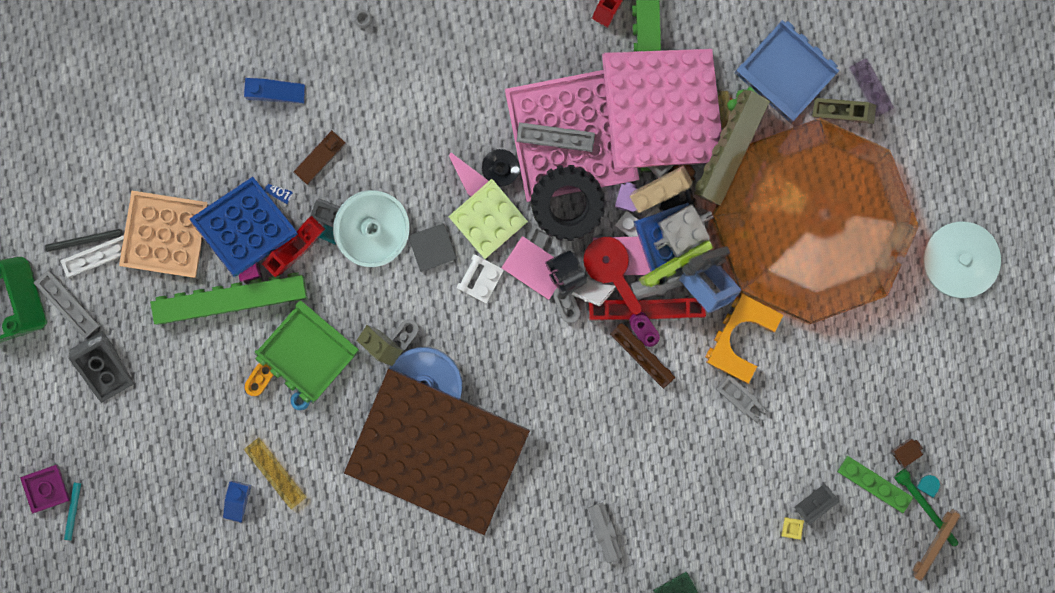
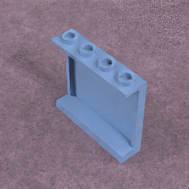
M781 20L767 38L739 66L735 74L757 94L770 100L769 105L791 124L839 70L837 69V64L831 59L827 60L818 47H812L808 43L809 40L803 34L799 35L790 22Z

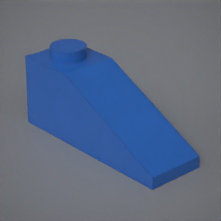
M245 78L244 97L247 100L304 103L305 84Z

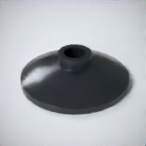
M493 150L483 159L482 173L484 178L488 181L494 180L500 187L510 185L519 175V161L508 150ZM502 167L504 171L500 173L497 171V168Z

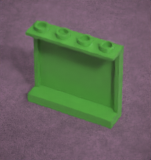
M300 300L295 305V309L264 344L254 351V354L257 356L255 360L262 366L265 364L271 368L270 372L276 378L282 377L286 381L284 384L290 390L294 391L296 389L303 401L307 404L309 401L314 404L357 355L359 349Z

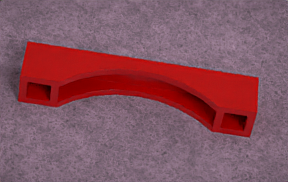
M696 298L638 300L642 306V312L649 319L706 317V310ZM605 300L601 306L589 302V321L630 320V317L633 315L624 300Z

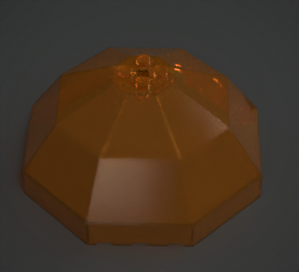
M821 118L750 143L721 206L715 205L712 211L714 218L710 219L720 247L726 246L731 252L725 259L733 281L741 288L739 294H744L805 325H811L887 297L901 268V264L896 259L897 257H906L919 228L891 151ZM826 209L830 218L822 220V215L819 213Z

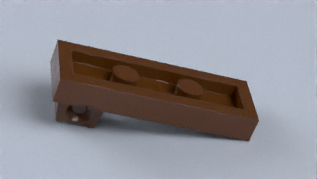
M331 130L293 172L309 185L345 146L346 142Z

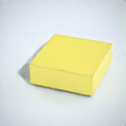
M784 517L781 536L801 540L804 520Z

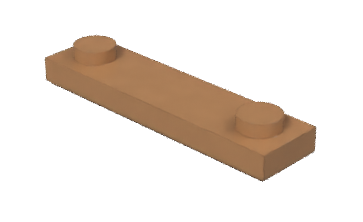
M952 508L950 512L947 511L942 519L943 525L922 560L917 561L914 565L913 575L919 581L923 580L959 520L960 513Z

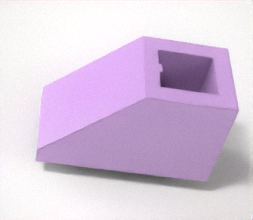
M628 182L625 185L621 184L614 208L630 213L636 212L637 209L630 195L633 191L637 190V185Z

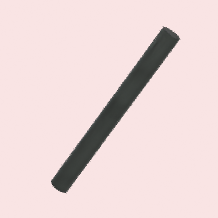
M121 229L46 244L45 247L47 252L120 237L122 236Z

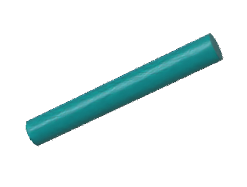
M73 483L64 540L72 541L81 483Z

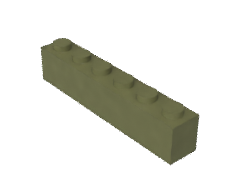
M743 90L739 94L737 104L729 114V121L721 131V138L712 150L711 159L705 165L704 173L695 186V195L712 204L721 206L770 100L751 90Z

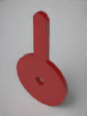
M600 237L592 241L584 253L583 261L586 272L598 282H613L633 314H640L642 306L623 276L629 266V254L622 242L612 237ZM605 256H608L610 259L607 264L603 262Z

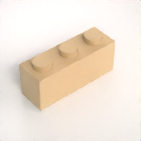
M682 166L633 191L630 198L638 213L690 188L693 182L685 167Z

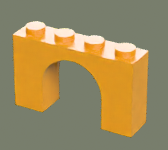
M741 294L740 297H736L731 306L734 309L731 314L727 313L722 322L725 326L722 331L718 330L714 338L716 344L714 348H709L705 358H707V364L749 384L757 366L738 357L733 352L730 346L732 330L742 322H752L774 333L784 315Z

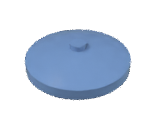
M431 347L410 349L402 353L393 366H390L393 370L459 399L461 398L463 382L460 370L447 354Z

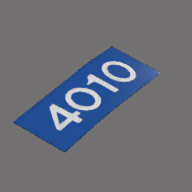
M267 184L264 189L265 192L285 204H288L293 194L292 191L271 184Z

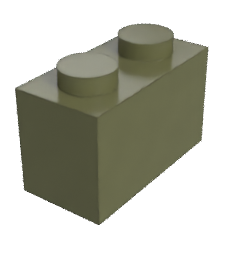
M366 325L356 340L378 361L393 366L403 351L381 330Z

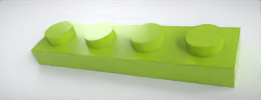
M710 241L699 244L681 256L671 259L639 278L642 286L653 287L660 282V278L674 275L676 273L675 270L681 266L683 268L691 258L707 253L708 250L712 249Z

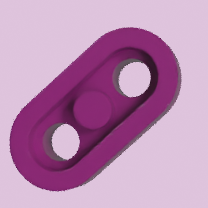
M641 312L630 317L631 328L640 341L647 347L655 346L660 340V335L648 316ZM639 322H643L641 326L637 325ZM649 336H653V339L647 340Z

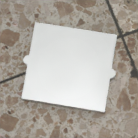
M588 275L586 277L587 283L574 290L572 295L583 299L585 302L601 306L616 289L614 283L598 282Z

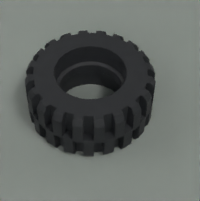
M560 165L557 166V169H549L546 175H541L538 179L539 182L534 185L533 194L531 195L533 216L541 230H544L550 237L554 236L557 240L561 241L563 239L574 241V238H579L580 240L585 238V234L588 233L590 235L594 232L593 228L595 226L598 227L601 223V217H604V206H606L603 190L594 175L585 171L584 168H576L574 165H568V167ZM564 186L579 188L586 198L584 211L578 217L569 220L556 217L550 208L551 196L556 190Z

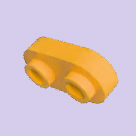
M257 364L245 382L247 394L259 396L263 393L274 376L270 372L271 368L269 366ZM264 367H268V374L262 372ZM254 383L258 384L257 390L252 389Z

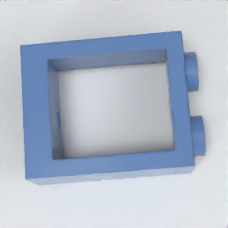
M713 265L705 271L702 269L698 270L692 276H686L683 273L679 279L708 313L732 303L741 292V288L721 266ZM704 272L721 292L715 294L698 274Z

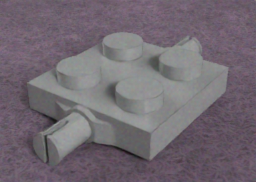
M690 204L660 221L658 225L662 231L663 238L654 243L655 248L659 250L667 245L671 248L675 257H679L710 239L704 223L714 218L712 213L708 211L706 214L699 216L693 204Z

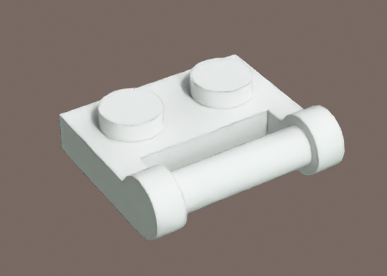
M473 254L472 262L461 283H458L456 288L487 304L504 270ZM481 264L484 268L473 289H470L467 286L478 265Z

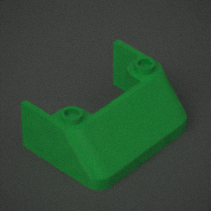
M20 256L1 259L0 279H4L14 315L8 316L3 320L2 329L4 334L0 335V343L39 331L47 324L45 310L38 288L34 284L35 278L28 259Z

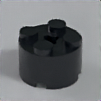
M570 250L545 262L549 272H552L549 274V277L554 285H559L558 290L562 296L587 283L583 269L580 270L579 262Z

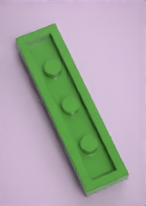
M846 456L837 471L901 513L905 512L913 499L911 495L849 456Z

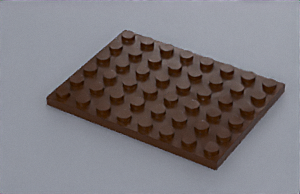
M388 368L344 474L485 535L530 433V429Z

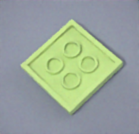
M492 179L448 216L484 259L528 222Z

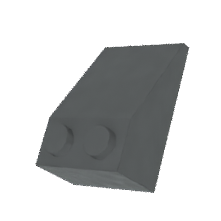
M103 331L70 349L69 360L101 403L134 384L114 346Z

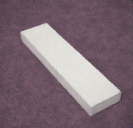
M124 235L60 260L66 277H73L120 258Z

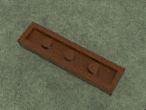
M621 323L610 333L663 389L675 379L671 371L645 347L642 341L638 340L631 333L628 327Z

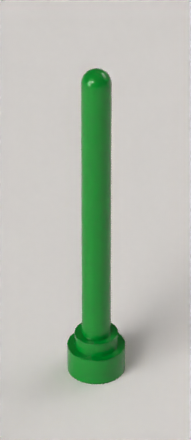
M906 468L902 469L893 478L898 484L905 485L940 530L943 521L911 482V474ZM950 533L947 540L955 547L958 545V540Z

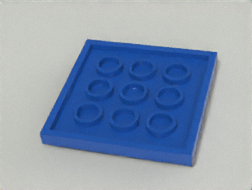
M251 177L190 218V222L234 278L298 235L297 231L254 177Z

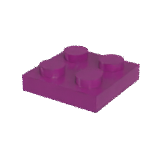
M58 464L20 477L32 514L70 501Z

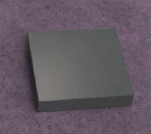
M444 223L408 236L420 272L456 260Z

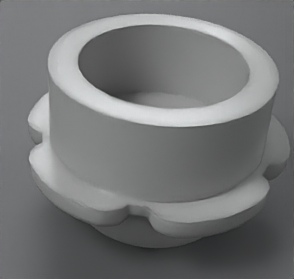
M367 10L358 11L354 16L355 25L363 29L368 28L369 24L373 21L372 15Z

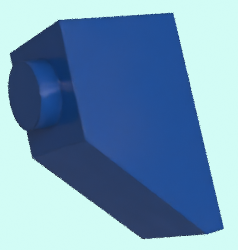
M237 481L229 482L224 502L223 518L242 523L252 485Z

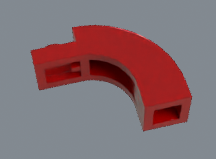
M310 216L297 230L298 235L274 250L262 265L276 278L291 267L315 244L325 228L313 216Z

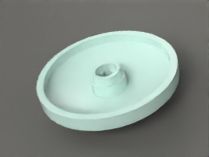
M378 190L361 191L349 197L339 208L333 226L334 239L340 252L353 263L364 267L382 266L395 259L405 247L409 236L408 215L402 204L393 196Z
M954 222L941 227L930 237L924 249L923 266L927 278L938 291L954 298H969L983 293L994 283L1001 267V254L996 240L986 229L971 222Z

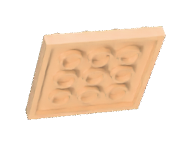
M131 191L119 266L196 278L203 237L190 222V218L208 207V202Z

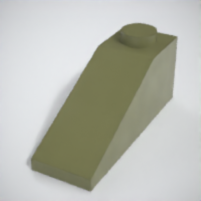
M815 98L812 117L874 124L877 105L862 101Z

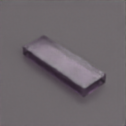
M867 58L849 67L867 101L877 105L876 117L894 108Z

